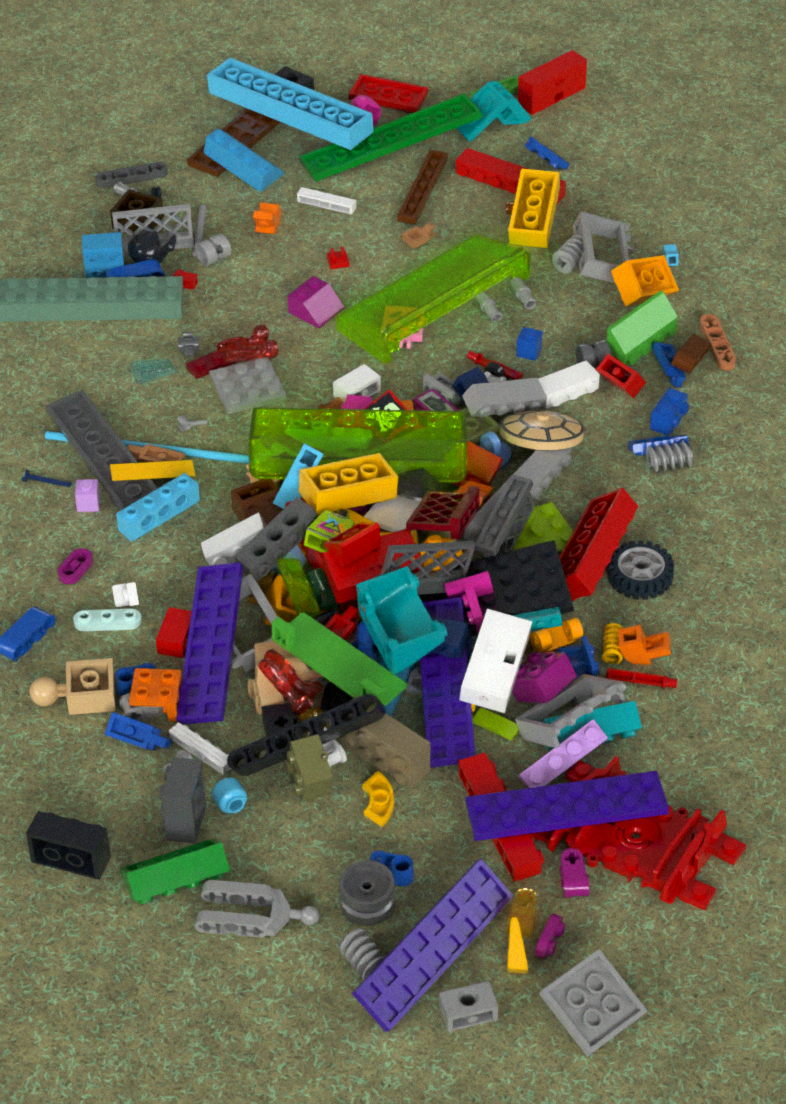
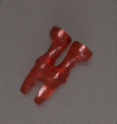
M264 324L257 325L249 337L238 336L228 338L219 342L216 346L219 353H225L223 355L225 362L250 361L254 358L265 357L274 359L278 355V345L275 340H268L269 331Z
M274 649L268 650L264 655V659L258 664L264 676L280 694L285 696L292 710L297 715L305 713L315 702L313 698L323 689V685L317 680L310 683L301 681L295 669Z

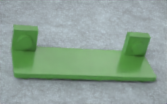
M304 612L290 623L285 622L280 617L272 621V641L353 698L357 695L361 697L371 694L377 697L385 707L407 688L406 682L396 675H392L386 668Z

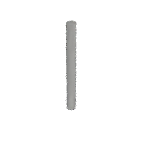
M203 204L199 205L193 256H196L195 244L203 239L206 206Z

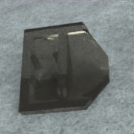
M424 468L398 473L397 495L401 496L402 493L423 499L428 491L440 492L441 483Z

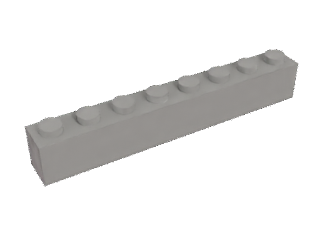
M573 447L560 450H536L514 473V475L532 480L533 486L530 490L532 499H538L542 489L549 487L553 477L557 478L563 466L567 467L572 460L570 453ZM509 479L475 514L465 530L464 538L474 541V543L476 542Z

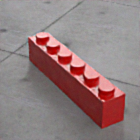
M466 148L456 159V174L509 191L512 194L517 192L521 169H528ZM560 180L557 204L566 193V181Z
M486 753L458 760V775L469 796L506 791L503 779L498 778L496 766L493 761H489ZM532 833L492 839L513 882L541 874L544 857L541 850L536 849Z

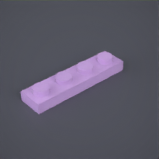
M593 719L563 741L558 748H554L519 774L518 777L526 788L546 786L606 741L608 737Z

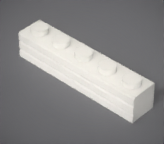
M303 187L297 193V202L347 214H353L356 209V200Z
M179 722L169 730V738L222 775L230 770L227 765L229 754H225L219 747L213 746L209 740L201 738L197 732L191 731L186 725H182Z

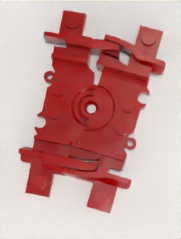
M617 756L610 761L604 770L601 768L597 769L579 760L566 773L565 779L570 782L621 776L626 775L627 772L624 770L621 772L620 758ZM668 805L669 810L666 815L532 833L533 838L547 843V849L552 852L555 851L562 838L567 837L565 840L569 845V849L579 850L583 857H586L587 866L596 867L598 862H601L604 868L625 876L628 882H631L633 877L642 878L641 887L648 886L660 891L659 898L663 902L672 904L678 896L679 900L705 911L716 893V888L695 880L698 872L711 855L734 866L746 850V844L722 833L727 827L726 811L722 809L710 824L707 823L709 819L701 815L702 810L699 808L691 818H688V810L686 808L680 807L674 812L672 807ZM633 834H638V835H640V838H639V839H635V838H632L631 836H632Z

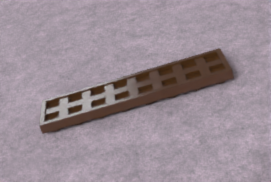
M246 108L222 130L251 149L275 128L280 121ZM205 144L187 159L188 166L215 177H219L227 170L204 154Z

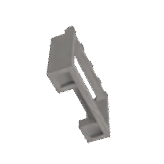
M580 211L573 225L574 235H582L584 252L578 262L580 275L616 284L611 270L619 265L595 259L591 233L608 238H617L618 236L622 263L627 260H634L629 258V255L633 253V248L627 246V243L631 241V236L625 234L629 230V225Z
M249 574L243 577L239 601L253 594L272 625V621L278 617L253 575ZM234 643L233 652H235L237 658L231 661V666L234 669L243 666L245 672L254 669L256 664L254 648L241 655Z
M583 674L569 683L550 702L539 703L515 719L521 737L526 741L558 748L560 744L557 735L560 734L561 729L567 725H574L576 719L584 714L592 713L594 711L593 708L602 702L625 703L623 691L626 690V685L621 681ZM571 699L577 706L551 724L541 723L544 717Z

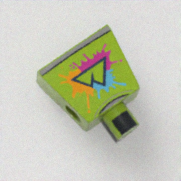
M343 509L338 510L337 513L328 510L323 511L307 528L304 546L322 553L327 552L328 550L323 543L353 526L354 522L349 519V513Z

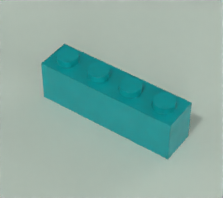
M636 701L593 709L592 713L584 714L576 719L574 725H567L561 729L557 739L559 744H561L593 719L608 737L603 743L611 742L614 740L613 737L622 735V739L635 737L636 732L642 729ZM563 715L545 718L541 723L551 724ZM546 746L547 750L554 749V747Z

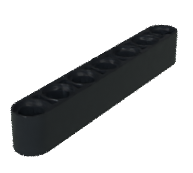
M363 695L232 751L228 755L227 765L238 775L249 776L287 760L290 742L302 739L306 732L310 731L308 737L318 734L321 743L325 744L379 721L385 714V707L374 695ZM376 704L374 710L368 712L369 706ZM350 713H354L353 718L350 721H346V717ZM332 722L331 727L324 731L325 725ZM288 741L287 746L281 749L282 743ZM266 750L264 757L259 758L260 753ZM244 759V764L238 767L239 761Z

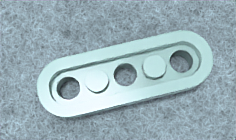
M136 609L82 610L73 617L74 626L79 631L132 630L139 627L142 622L141 613Z

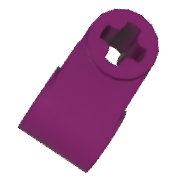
M566 849L561 855L560 866L561 886L564 889L563 897L589 896V880L585 870L583 855L577 849Z

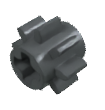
M183 332V337H178L179 352H184V356H194V352L199 351V337L193 336V332Z

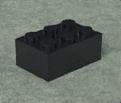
M37 811L26 832L32 863L100 880L111 859L107 828L97 824H89L74 818L69 819L57 816L54 813Z

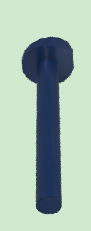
M27 469L24 477L22 476L23 482L31 479L65 487H71L72 484L71 482L33 475Z

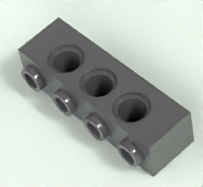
M296 497L234 556V559L237 563L241 562L244 567L243 571L247 575L252 574L254 579L259 582L305 538L307 528L318 518L317 513L311 506Z

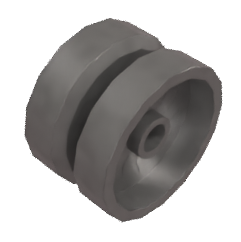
M369 860L355 862L346 867L339 881L342 914L349 921L364 926L380 924L388 919L394 910L395 881L392 872L385 865Z

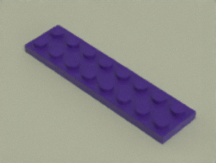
M241 562L198 567L176 718L177 722L182 725L224 721L244 568Z
M462 597L422 602L429 616L465 622ZM467 646L462 658H447L441 654L432 653L426 654L420 659L426 740L430 742V768L456 765L458 760L476 755L472 704L459 700L461 686L468 668Z
M657 771L465 797L474 841L666 815L669 810Z
M482 859L477 860L352 992V995L385 1032L390 1031L512 899L513 894Z

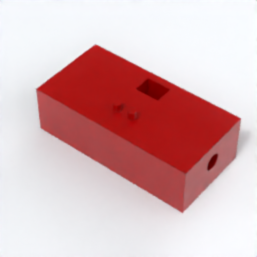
M571 50L518 76V102L526 112L533 115L585 89L587 59Z
M403 529L380 536L381 547L344 568L329 551L323 553V567L337 604L357 598L356 584L381 574L389 545L415 544L410 529ZM419 552L413 556L415 559L420 557ZM394 553L393 560H397L404 553ZM409 559L401 564L400 567L404 568L411 564L412 561ZM417 567L411 573L419 572L420 569Z

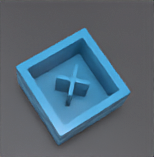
M121 232L82 235L86 278H105L107 271L110 269L125 266Z

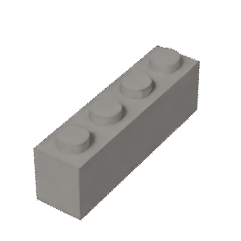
M538 377L472 384L462 395L471 417H487L492 414L500 416L510 412L538 410L547 399Z

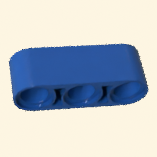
M152 259L112 268L107 271L105 278L165 277L160 263Z
M36 606L30 608L0 637V654L17 662L21 655L23 656L33 647L32 644L35 641L38 642L50 627H54L55 616Z

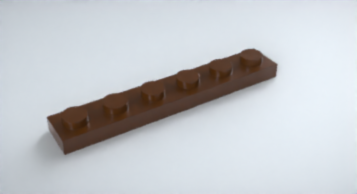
M434 150L429 151L397 215V222L416 225L448 160V153Z

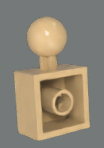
M113 658L67 661L66 683L57 684L49 677L37 678L30 686V698L39 706H50L58 697L66 696L69 715L116 711Z

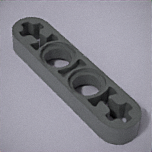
M155 162L100 172L96 175V185L100 188L115 186L118 184L117 182L130 184L163 178L168 174L167 165L163 162Z

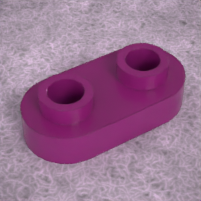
M85 548L74 550L58 568L59 580L64 584L78 582L93 564L91 551Z
M551 914L538 940L535 957L546 960L547 956H553L557 945L555 940L557 937L561 938L566 927L562 916Z

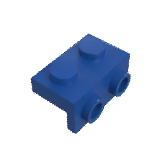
M586 636L581 637V645L558 648V653H566L577 675L575 679L583 674L592 676L599 674V663L594 661L593 645L588 643Z

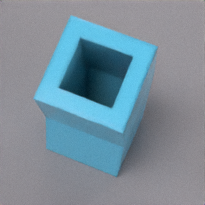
M664 245L663 255H665L668 265L678 266L679 254L676 245Z

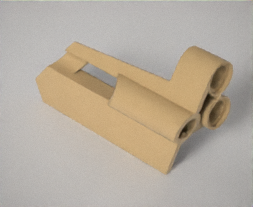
M352 632L345 641L349 644L354 642L355 634ZM274 641L254 644L255 678L248 680L247 687L250 698L252 700L255 699V707L259 715H262V706L284 704L281 687L324 678V676L314 669H310L308 665Z

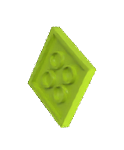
M549 502L534 508L513 550L555 540L557 551L560 555L573 530L553 502Z

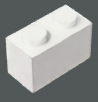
M365 364L333 382V396L342 403L346 402L347 395L370 397L381 390V376Z

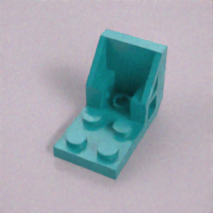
M489 81L470 99L481 111L482 118L459 126L456 129L471 142L496 117L503 125L523 124L529 122L532 118L498 81Z

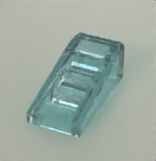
M169 358L130 363L131 373L139 385L177 373Z

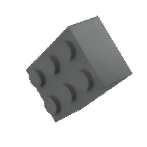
M173 757L171 766H167L165 770V785H161L159 790V800H162L161 815L164 816L162 829L166 831L167 840L196 844L206 809L202 761Z

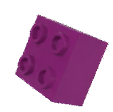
M536 651L529 654L527 660L520 665L512 693L519 702L548 703L577 675L566 653H539Z

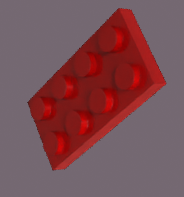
M361 74L348 93L349 100H352L359 95H366L375 100L379 106L414 113L419 110L427 97L428 87Z

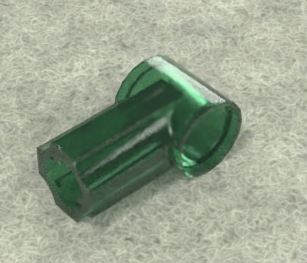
M323 568L309 571L306 578L313 593L312 606L314 610L338 611L341 603L337 604Z

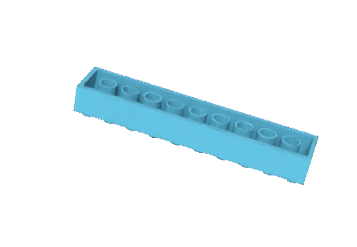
M233 58L227 59L207 74L209 93L346 149H353L374 132L372 113Z

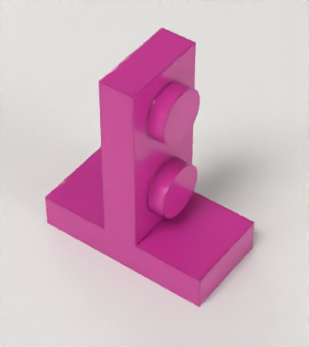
M488 571L444 584L448 599L462 597L465 609L470 608L471 611L467 612L470 625L475 624L477 633L480 632L484 620L477 597L494 593Z

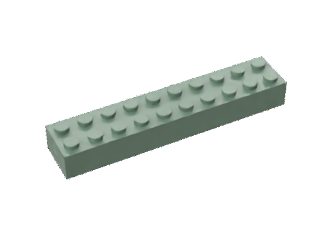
M183 276L0 279V322L182 319Z

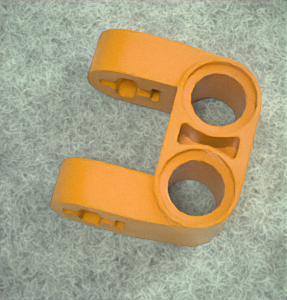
M574 617L563 621L562 626L543 628L531 633L529 640L534 652L549 653L563 646L575 643L576 640L583 636V628L578 618Z

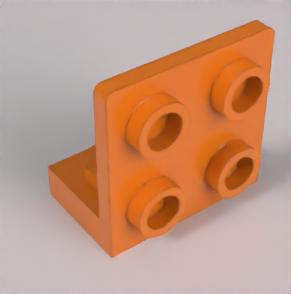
M136 668L134 670L129 705L163 707V713H167L168 722H177L176 718L182 684L181 670Z

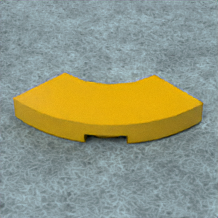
M377 771L362 784V789L368 794L370 799L369 805L364 810V815L380 827H383L392 815L394 794L388 779L380 771Z

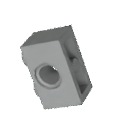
M489 981L476 982L466 987L451 988L439 993V1008L448 1032L498 1020V1004Z

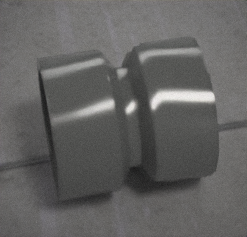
M602 339L593 341L592 345L589 343L576 345L577 363L587 360L593 368L595 365L598 367L607 354L611 355L608 342Z

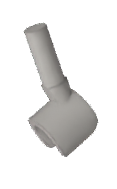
M184 415L177 418L181 423L177 424V426L182 431L191 429L193 426L208 424L207 419L189 421Z

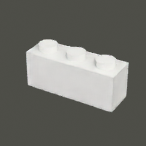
M586 360L539 378V382L547 397L542 405L546 409L553 406L557 407L568 400H575L586 393H593L596 389H599L600 374Z
M258 512L201 542L204 557L210 566L236 563L234 556L267 526L260 513Z

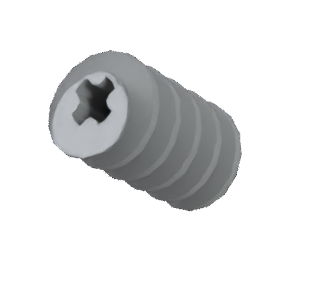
M573 235L553 254L552 263L556 270L568 274L579 264L578 262L584 252L582 235Z
M683 441L679 445L672 443L671 446L664 444L662 448L660 445H656L654 449L648 446L646 448V460L649 469L653 467L655 472H658L659 466H661L663 471H666L667 465H670L671 469L675 470L676 463H678L680 469H683L684 462L690 468L693 460L690 442L688 441L686 444Z
M363 928L355 929L347 934L338 945L340 952L346 957V960L357 971L362 980L385 958L382 956V952L377 949L376 944L371 942V938L366 935Z

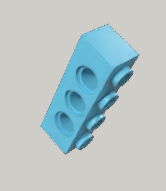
M184 473L116 513L118 531L131 542L199 502L198 483Z

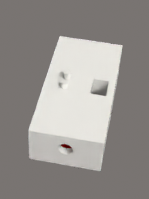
M487 609L461 686L459 700L505 713L530 636L532 621Z

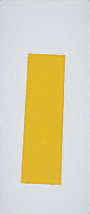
M192 460L110 464L112 481L174 478L184 473L190 477L196 476Z

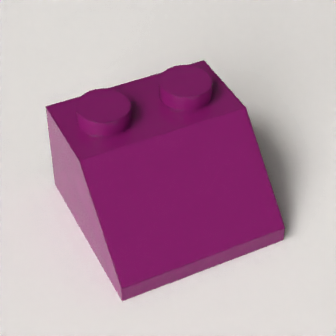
M312 276L288 295V312L317 328L322 327L344 309V305L329 283L315 276Z

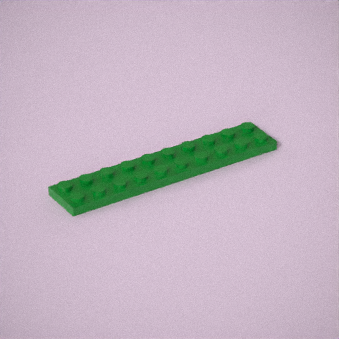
M464 93L373 128L374 132L351 150L333 143L299 156L300 162L316 182L433 136L440 135L446 131L456 129L459 126L474 122L482 118V114Z

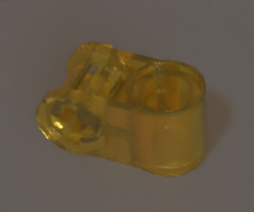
M523 888L516 892L507 920L506 934L509 935L510 920L512 917H516L519 921L522 937L532 938L531 931L534 930L537 913V895L533 890Z

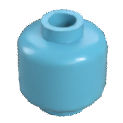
M224 778L216 783L212 790L213 800L224 813H237L243 809L247 802V793L236 778Z

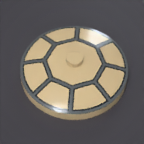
M542 410L522 411L509 414L501 420L500 435L506 441L517 446L537 450H560L576 446L583 441L584 425L579 420L562 413Z

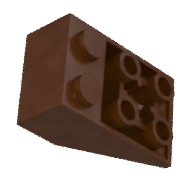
M271 477L231 490L232 510L240 522L259 512L268 525L284 509L273 504L279 489Z

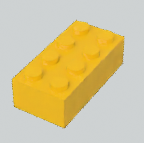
M521 169L508 229L509 243L511 245L548 248L560 190L559 172Z
M380 453L300 469L298 491L307 504L315 510L317 515H320L325 510L334 512L340 509L346 510L348 508L394 499L397 497L398 476Z

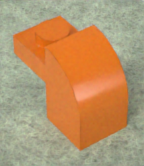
M260 202L259 211H254L253 219L256 223V233L276 234L282 214L279 205Z
M641 625L618 629L619 648L624 658L632 664L651 665V659L671 655V638L668 632L645 636Z

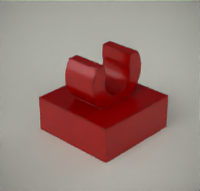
M341 247V251L334 252V249L331 248L330 252L327 253L330 270L349 267V260L344 247Z

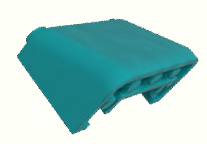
M408 566L356 584L358 608L361 618L392 675L407 669L445 641V636H447L444 623H439L438 620L432 621L417 594V587L420 586L416 574L411 573Z

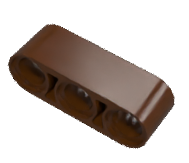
M693 333L678 350L671 365L689 375L703 359L704 354L708 352L712 343Z

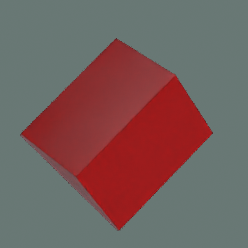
M359 522L323 544L344 568L381 547L380 526L378 522Z

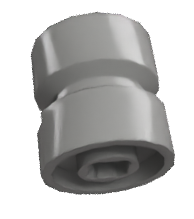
M222 233L210 237L209 240L205 239L195 244V252L198 260L207 267L217 262V260L230 256L231 247L227 238Z

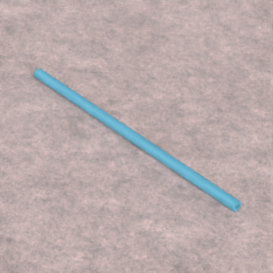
M46 431L45 439L69 442L61 432ZM122 440L126 447L129 444L139 447L149 444L181 452L189 457L250 464L251 461L250 455Z

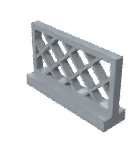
M190 204L112 212L114 233L121 232L122 234L126 232L130 235L129 238H122L124 255H129V241L143 230L156 231L158 233L162 228H165L169 231L165 234H158L160 237L159 241L161 242L159 247H164L174 234H176L177 238L174 249L194 247ZM186 211L187 214L182 219L176 216L178 212ZM164 213L167 215L163 221L156 218L159 214ZM139 216L148 217L144 223L136 220ZM126 218L129 221L123 226L117 222V219ZM171 219L178 222L173 228L167 225ZM152 221L159 224L154 230L147 227ZM132 223L139 226L135 232L128 229ZM182 225L188 228V231L178 232L177 230Z

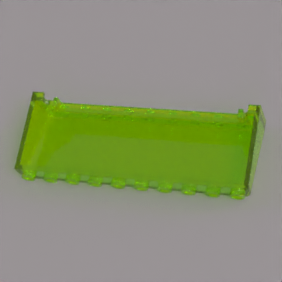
M476 234L340 313L336 321V330L385 365L392 361L390 355L393 350H400V341L508 276L513 278L520 277L522 281L530 277V252L523 247Z
M253 407L249 434V472L257 479H285L304 444L323 453L319 465L380 453L397 474L399 482L455 483L462 481L466 476L467 432L465 411Z

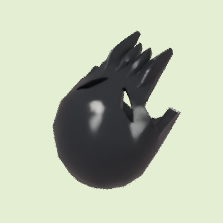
M156 231L141 232L129 241V255L136 263L152 259L161 263L167 254L174 250L177 239L176 234L172 236L164 247H159L161 242Z

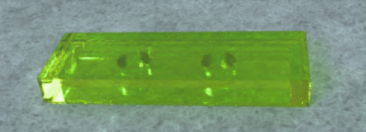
M280 558L277 566L297 615H300L302 612L310 617L319 615L321 613L299 559Z

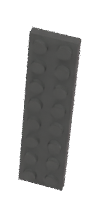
M83 389L45 406L46 412L95 478L98 479V482L120 511L158 489L151 479L112 481L110 464L138 462Z

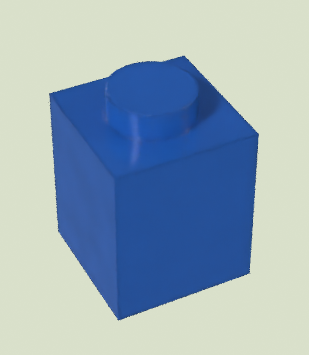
M523 327L517 338L516 357L536 361L542 349L543 331Z

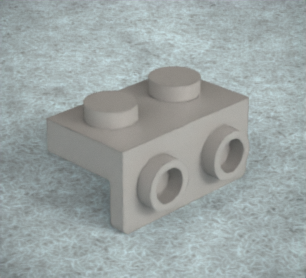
M442 373L434 377L428 374L423 376V391L427 392L434 389L455 407L463 403L452 387L454 384L453 380Z

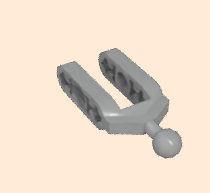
M208 880L203 883L201 893L204 901L272 907L271 916L204 910L197 914L195 928L198 932L226 935L228 933H236L238 936L263 938L265 936H275L289 922V919H299L306 925H314L318 922L320 913L315 906L311 905L305 906L302 910L290 909V905L281 889H273L265 884Z

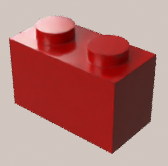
M607 354L596 368V371L603 379L633 399L646 384L638 372L610 354Z
M168 608L156 638L157 654L184 658L192 611Z

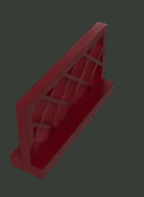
M470 486L466 493L428 491L406 522V529L450 531L451 539H460L480 508L479 486Z

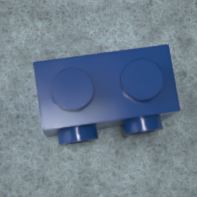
M668 388L651 412L650 430L670 436L674 428L678 427L683 415H686L688 412V394Z

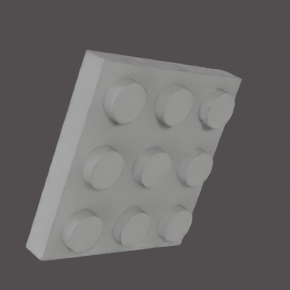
M268 357L209 371L210 378L227 414L287 400V395Z
M600 949L539 993L587 1057L648 1012Z

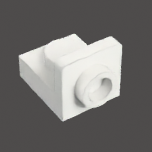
M135 582L112 586L116 607L139 605Z

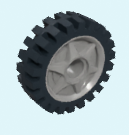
M638 540V544L630 541L629 546L626 543L621 544V548L618 547L614 551L608 564L609 583H612L613 589H617L618 593L622 594L625 592V597L628 598L631 595H634V599L639 600V596H642L643 600H647L648 595L652 599L656 598L657 593L660 596L664 594V590L667 591L673 581L674 561L670 553L667 554L665 548L660 550V545L658 544L653 547L652 542L647 541V544H643L641 540Z

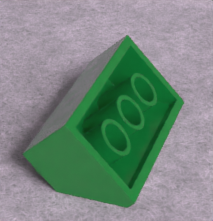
M213 838L119 868L131 900L134 902L138 901L139 904L154 900L153 896L161 893L163 896L174 894L177 892L176 888L185 885L186 888L196 887L201 884V880L210 878V880L223 878L224 873L230 871L222 842Z

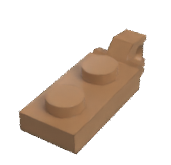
M129 444L127 447L138 463L186 460L184 453L149 444L141 447Z

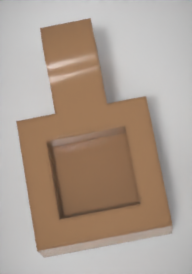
M428 223L422 228L415 226L402 233V240L415 249L436 236L432 231L436 226L432 223Z

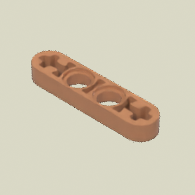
M712 314L701 316L700 329L705 340L712 343L710 351L717 366L725 371L734 369L736 356L718 318ZM710 335H718L719 337L714 338ZM721 347L725 350H717L716 348Z

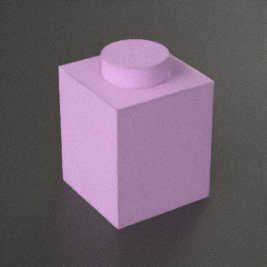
M98 479L76 480L75 498L77 512L99 511L100 492Z

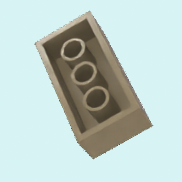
M370 705L368 712L373 711L375 706ZM350 713L346 717V721H350L354 713ZM386 713L379 721L340 737L341 744L346 749H353L364 761L369 760L382 773L387 772L392 775L400 785L405 784L412 789L430 773V742Z

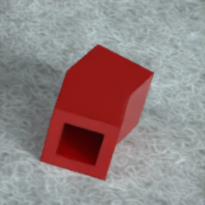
M179 269L172 275L183 276V287L194 290L198 283V276L195 273Z

